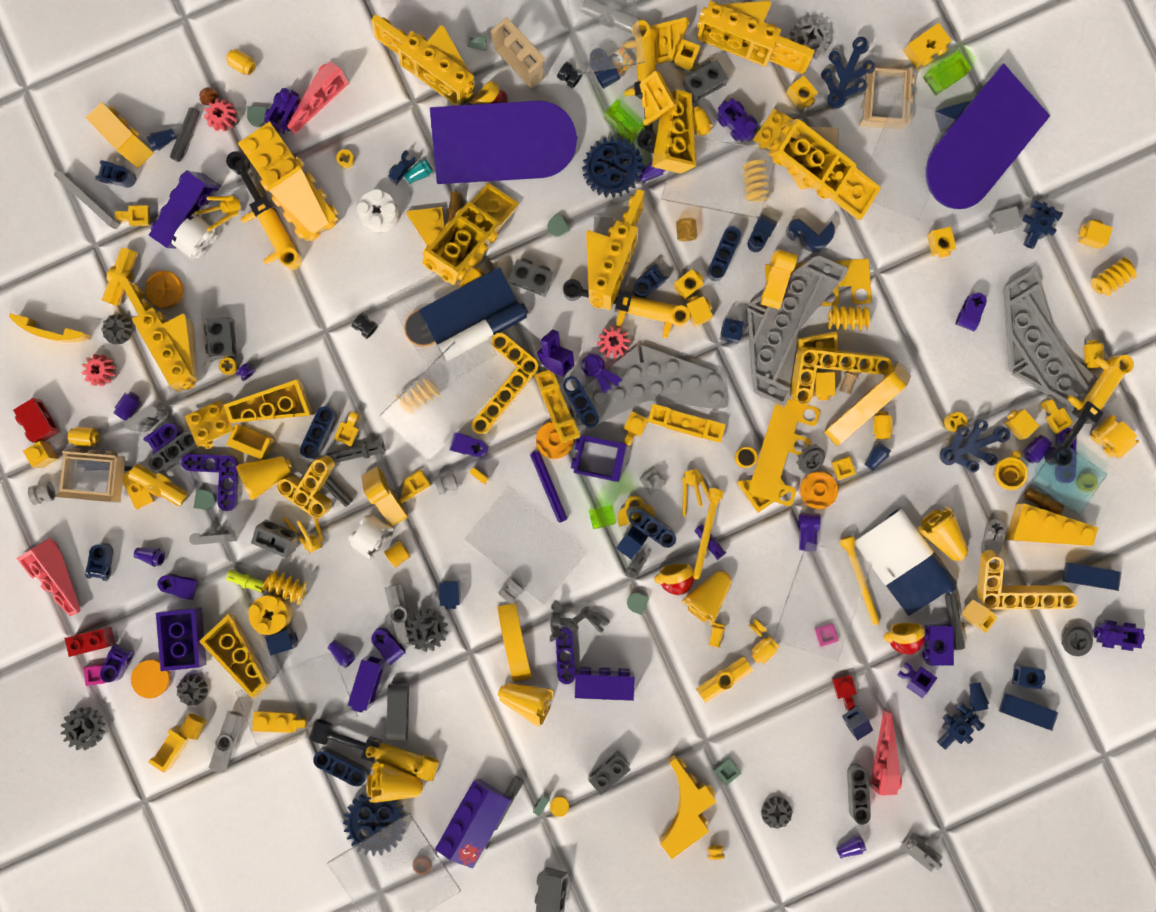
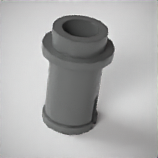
M636 553L629 568H626L625 574L633 579L639 577V572L647 559Z

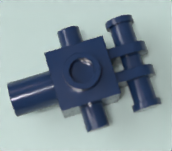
M1034 199L1030 208H1035L1037 211L1031 214V216L1025 214L1022 218V221L1027 223L1023 232L1028 234L1023 245L1034 249L1039 239L1044 238L1048 234L1053 236L1057 229L1052 227L1054 220L1059 221L1063 212L1055 210V207L1052 205L1048 207L1046 202L1041 203Z
M963 702L958 703L955 707L956 710L962 713L960 716L954 714L951 717L947 713L942 718L946 722L942 726L946 732L938 739L937 743L944 750L954 741L960 744L965 741L967 744H970L973 741L970 735L975 731L971 727L972 725L976 727L977 731L985 727V724L978 719L979 716L972 714L973 710L967 708Z

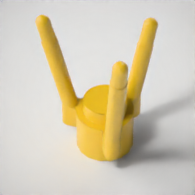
M233 195L208 196L207 200L222 202L219 206L195 211L194 214L199 215L217 210L227 213V216L207 228L208 231H211L230 218L238 216L241 206L239 200L233 197Z
M699 469L684 472L685 477L682 478L683 517L686 516L687 484H689V487L694 486L699 507L703 506L698 487L700 483L709 500V491Z
M285 517L284 521L292 531L299 533ZM315 517L313 518L318 537L315 534L309 536L301 521H297L305 537L303 539L300 535L299 541L309 553L323 547L321 542L324 539L321 534L319 520Z

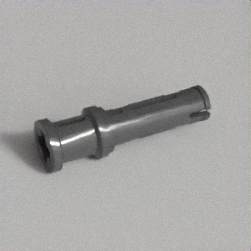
M378 438V441L362 442L361 446L326 453V455L330 456L334 463H339L360 457L368 459L370 456L380 453L384 455L386 454L383 439Z

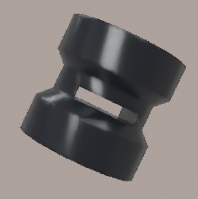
M565 62L560 68L557 78L567 82V86L573 89L580 81L583 73L578 69L575 70L569 62Z
M363 312L357 316L351 327L356 331H360L361 335L368 339L377 330L378 324L370 321Z

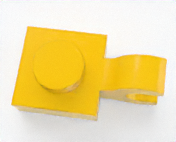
M148 205L128 206V211H115V220H118V222L129 221L130 226H150V207Z
M1046 399L1040 403L1049 414L1044 418L1054 434H1058L1074 424L1064 407L1058 409L1052 399Z
M351 411L347 423L340 422L334 440L353 447L360 430L355 427L360 414Z
M631 411L623 428L628 431L623 444L630 446L635 435L641 437L648 421L647 418Z

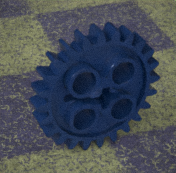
M611 136L609 142L604 138L603 144L597 141L598 147H590L592 153L586 152L589 159H583L586 166L582 167L583 172H586L583 174V177L587 179V185H591L592 191L597 189L598 195L604 192L605 198L608 197L609 193H611L613 198H615L616 193H619L622 197V191L624 190L629 194L628 188H636L634 182H640L638 176L643 175L641 169L644 168L641 162L643 160L642 155H639L640 151L635 149L634 143L629 145L628 139L622 142L621 137L615 141L613 136ZM608 153H614L610 158L605 157ZM624 161H630L628 165H622ZM599 169H604L603 173L596 174ZM615 177H621L618 182H612Z
M361 793L359 800L354 798L352 801L354 805L349 804L347 807L350 812L344 814L345 817L349 818L343 821L344 825H348L344 832H350L346 839L354 840L351 846L359 845L357 851L365 848V854L372 850V855L374 856L377 850H379L382 855L384 848L390 852L392 849L391 845L396 847L398 845L397 840H402L403 836L400 833H405L406 831L402 827L407 824L406 820H402L406 813L400 812L404 806L396 805L399 800L370 802L371 797H367V793L366 797ZM361 809H368L370 816H364ZM381 809H387L390 816H383ZM373 819H376V823H378L377 826H375V823L372 822ZM361 829H368L370 835L364 836L361 833ZM380 829H387L389 836H383L380 833Z

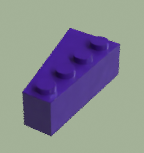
M186 170L179 177L177 187L171 191L167 204L161 208L158 220L152 224L149 236L166 248L176 249L172 245V240L176 241L177 238L174 234L179 226L187 218L189 220L193 219L194 217L191 215L195 211H199L205 204L208 205L211 200H207V197L211 195L214 189L218 191L221 185L204 173Z

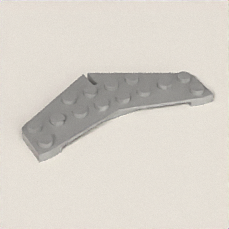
M815 256L790 274L780 309L761 305L762 295L748 305L764 313L762 315L749 308L746 309L752 387L756 395L782 407L786 406L790 395L799 329L843 280L849 268L822 256Z
M1032 269L1006 285L1003 290L1008 369L1012 371L1025 363L1026 366L1011 375L1074 409L1075 407L1067 400L1068 396L1072 395L1083 402L1098 378L1069 354L1056 338L1041 290L1042 283L1036 270ZM1115 392L1112 393L1106 404L1117 398Z
M641 345L644 363H640L638 346H636L607 369L623 379V381L619 382L618 387L608 381L612 390L604 393L597 378L583 387L598 413L599 423L646 401L710 409L727 407L722 377L718 372ZM578 398L575 404L577 407L582 408L587 402L584 398ZM572 406L573 417L578 431L589 429L582 424ZM592 414L585 417L587 424L591 425L596 421L595 416Z

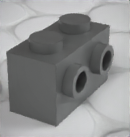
M547 867L538 874V892L534 900L536 912L565 911L569 872Z

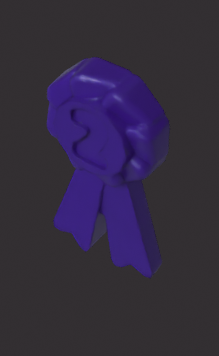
M588 354L582 360L581 369L588 377H596L604 393L612 390L608 381L618 387L619 382L623 381V379L604 369L605 361L600 355Z

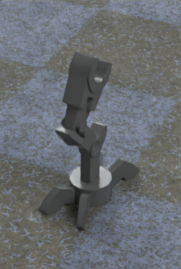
M554 600L551 605L553 610L550 621L552 635H550L549 640L552 642L561 634L559 630L560 625H569L572 629L578 630L577 623L587 619L598 632L602 633L604 628L600 626V622L608 625L610 620L598 612L595 613L588 610L589 606L581 609V613L574 618H562L559 614L562 605L557 600Z

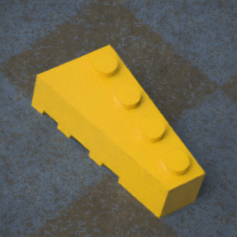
M677 89L671 93L677 105L659 117L652 167L682 174L696 166L692 93Z
M296 379L223 405L230 423L314 415L301 379Z
M1016 504L1005 540L1093 546L1099 527L1027 504Z
M228 614L199 641L251 698H257L271 685L235 615Z

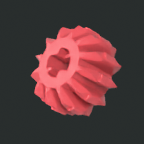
M216 98L214 104L209 102L211 107L204 108L207 113L204 115V118L208 121L209 127H213L215 131L221 129L223 132H226L227 127L233 129L231 123L237 122L235 116L238 115L237 111L234 110V105L228 103L226 99L220 101Z
M611 326V332L605 328L603 329L605 335L599 334V338L604 341H599L597 344L598 346H604L600 349L601 353L607 350V358L610 356V353H613V358L616 359L617 352L623 356L624 352L622 349H629L625 344L629 343L630 339H623L628 333L623 332L620 334L621 327H618L616 332L614 331V326ZM613 338H616L618 345L611 346L609 339L613 340Z
M93 354V358H86L88 364H82L86 370L81 372L82 375H87L84 379L85 381L91 382L93 386L98 384L99 386H105V382H112L110 376H116L115 373H112V370L116 369V366L111 365L113 363L112 359H107V356L103 354L100 356Z

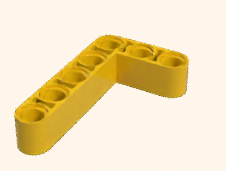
M497 333L492 337V346L499 354L512 363L516 369L473 420L472 428L480 435L490 431L539 370L536 359L503 333ZM497 339H505V345L497 347L495 345ZM513 350H518L520 352V357L518 359H512L510 357V353ZM528 362L535 364L533 371L525 370V365ZM521 377L523 379L522 385H513V379ZM505 391L511 394L508 401H503L500 398L501 394ZM491 406L498 407L497 415H489L488 410ZM479 421L486 422V428L482 431L476 428V424Z
M802 347L796 354L790 396L801 405H806L811 401L817 368L885 375L891 371L893 364L889 358L880 354ZM810 352V359L804 361V356ZM828 354V361L823 363V357ZM847 356V362L842 365V359ZM865 358V364L860 367V361ZM883 360V366L878 368V364ZM807 372V377L801 380L802 373ZM804 390V396L798 398V393Z
M898 362L895 363L891 371L885 374L878 384L828 426L824 433L838 446L908 385L911 375Z
M986 550L981 554L977 597L984 607L988 609H1072L1077 605L1078 597L1069 587L1064 585H1002L1003 560L993 550ZM992 559H995L993 563L989 564Z

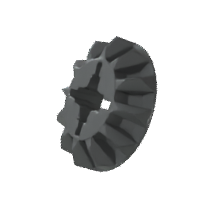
M116 314L108 316L103 321L104 324L101 330L103 337L109 343L119 345L130 339L133 326L126 316ZM116 324L118 327L123 328L117 331V334L114 331L110 330L116 327Z
M808 444L807 448L802 449L803 452L797 455L799 460L796 463L799 466L798 469L803 473L811 474L819 470L823 465L825 452L816 444L813 446ZM809 455H811V458H812V461H813V462L809 461V459H808V456H809Z
M1073 625L1066 628L1064 634L1061 635V644L1064 647V651L1072 656H1083L1092 648L1093 637L1090 631L1083 626ZM1075 635L1077 638L1083 639L1077 643V646L1075 643L1070 642L1075 639Z
M188 675L180 680L177 685L176 695L179 697L180 702L185 703L187 706H196L205 700L208 686L202 677ZM189 685L192 688H199L193 693L194 696L191 693H185L190 688Z
M772 797L765 801L761 809V816L770 828L779 829L786 827L789 821H791L793 812L790 804L785 799ZM776 805L779 811L783 812L779 815L778 820L776 819L775 815H771L773 812H775Z

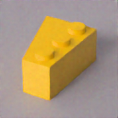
M101 102L85 118L121 155L136 168H139L154 152L139 138L140 134L132 126L128 127L130 124L122 116L118 117L120 113L111 105L107 107Z

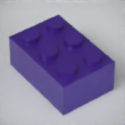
M202 607L157 612L156 624L160 671L200 668L207 665L205 647L199 642L204 637Z
M581 666L580 670L576 669L575 698L634 701V673L629 668H618V671H611V668L599 667V670H591V667Z

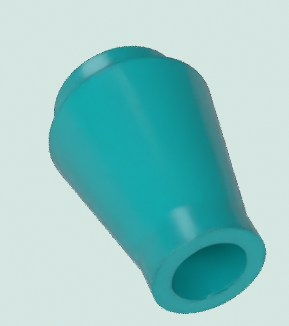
M426 159L419 160L404 174V177L411 184L430 177L433 169Z

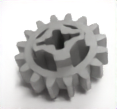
M811 18L807 22L801 19L800 25L795 23L794 29H791V36L789 38L793 42L807 45L810 49H815L813 57L817 60L819 54L823 56L825 50L829 47L828 42L831 37L826 36L829 33V29L824 30L825 23L819 25V19H816L815 22H812ZM810 34H811V35H812V36H811V41L809 42V44H807V42H808L807 39L809 38V36H810Z

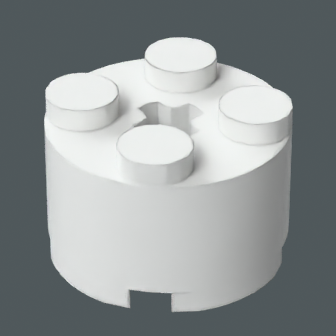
M374 189L364 194L357 205L358 215L370 231L384 233L396 226L399 211L393 198L388 193Z
M196 214L191 215L194 217L193 219L189 220L187 218L179 226L174 234L177 239L176 241L172 240V245L191 259H201L206 253L205 247L208 244L214 243L217 235L215 234V229L207 230L211 225Z
M365 515L360 521L361 526L357 532L354 531L350 535L348 541L351 542V547L368 559L373 560L375 558L373 555L376 552L380 554L392 537L389 535V532H393L394 529L375 515L370 517Z

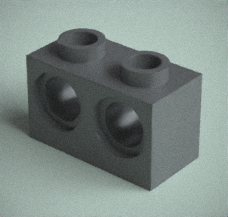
M716 59L713 62H705L696 71L691 70L687 72L682 84L688 93H692V102L695 103L726 86L728 78ZM708 73H715L717 77L710 78ZM696 81L699 82L701 86L694 87L691 83Z
M524 258L522 260L517 259L509 277V283L545 297L553 278V272H550L551 269L540 265V267L534 266L532 261ZM526 269L528 274L525 277L518 276V271ZM538 276H544L546 281L543 284H538L535 282V279Z
M230 317L206 319V325H204V334L207 336L205 350L209 358L214 360L226 357L237 358L234 320ZM222 325V331L216 334V327ZM223 343L224 349L218 353L217 347Z
M266 519L255 527L251 544L287 558L296 551L300 534Z
M617 750L588 775V781L602 795L631 770L630 765Z

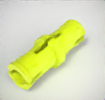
M233 569L228 571L227 576L229 577H226V581L241 585L244 589L249 588L260 593L264 592L263 585L265 581L256 579L248 573L245 575Z

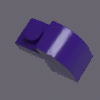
M552 329L541 339L542 348L537 352L541 363L548 370L564 377L574 367L573 351L560 346L559 331Z

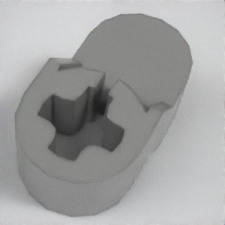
M993 519L988 523L981 543V553L986 550H993L998 555L1000 554L1006 534V525L1003 521Z

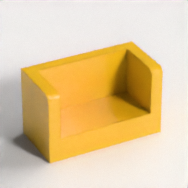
M235 424L233 427L234 431L231 432L226 445L260 460L267 459L275 439L242 425Z
M178 725L169 729V735L161 748L148 761V763L163 773L173 767L190 741L189 738L180 734L179 730L181 728Z

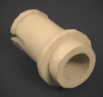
M852 371L844 372L845 378L839 391L844 393L848 386L846 394L851 395L856 379H859V373Z

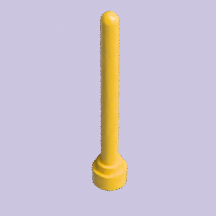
M709 488L708 497L710 504L693 572L694 579L701 577L717 504L720 503V500H723L724 491L720 489Z
M854 535L844 537L839 540L841 548H844V551L848 553L871 621L874 625H878L880 621L854 550L856 543Z

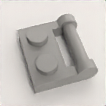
M148 406L124 422L127 430L143 431L144 433L151 430L153 424L157 421L167 420L170 417V412L167 409Z
M229 530L213 531L211 534L207 532L202 534L193 533L190 535L189 541L193 545L236 541V535L229 534Z

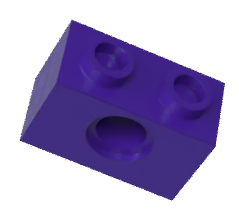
M925 625V649L922 651V657L926 664L931 666H954V626ZM940 640L941 646L939 649L935 650L934 643L935 641Z

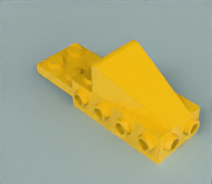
M709 1L707 8L703 7L697 24V28H699L697 40L764 67L770 61L804 75L815 51L807 45H801L793 42L790 38L779 36L782 29L777 28L774 24L765 23L772 3L770 1L718 4Z
M377 14L373 16L371 22L375 38L399 55L400 66L454 105H464L473 99L475 95L474 75L467 69L444 26L440 25L427 41L424 36L419 33L416 34L412 30L406 35L402 29L393 27L385 17L381 18Z
M795 119L785 122L780 129V136L770 145L771 150L768 155L773 158V162L784 166L801 190L812 188L820 198H830L854 218L862 220L881 187L856 168L857 164L847 155L840 152L833 144L812 130L804 121Z
M270 121L238 142V145L262 178L260 181L266 191L269 190L274 195L271 198L277 207L282 206L285 211L283 215L289 223L293 222L296 226L294 231L300 239L304 238L306 241H314L321 236L320 233L325 229L328 231L336 226L338 221L336 217L338 214L337 210L332 204H327L324 200L327 196L321 188L317 190L313 184L316 182L310 172L306 173L302 168L304 163L300 157H294Z
M487 183L471 202L468 201L463 208L457 211L453 220L448 221L444 230L436 235L431 245L426 246L422 253L424 256L422 264L428 270L435 272L443 280L453 285L459 280L462 281L468 273L467 270L482 261L484 254L489 248L488 245L497 240L499 236L498 230L518 208L519 203L490 183Z
M637 189L635 195H631L628 206H630L628 212H624L621 222L616 220L614 227L610 226L607 236L590 230L586 232L589 303L595 308H605L611 311L637 246L638 227L636 225L644 207L645 191Z
M127 278L119 281L138 313L136 317L132 318V321L169 386L177 392L195 387V383L199 382L196 370L194 325L184 313L168 320L161 311L157 312L149 302H146L143 298L145 297L144 292L135 282H131Z

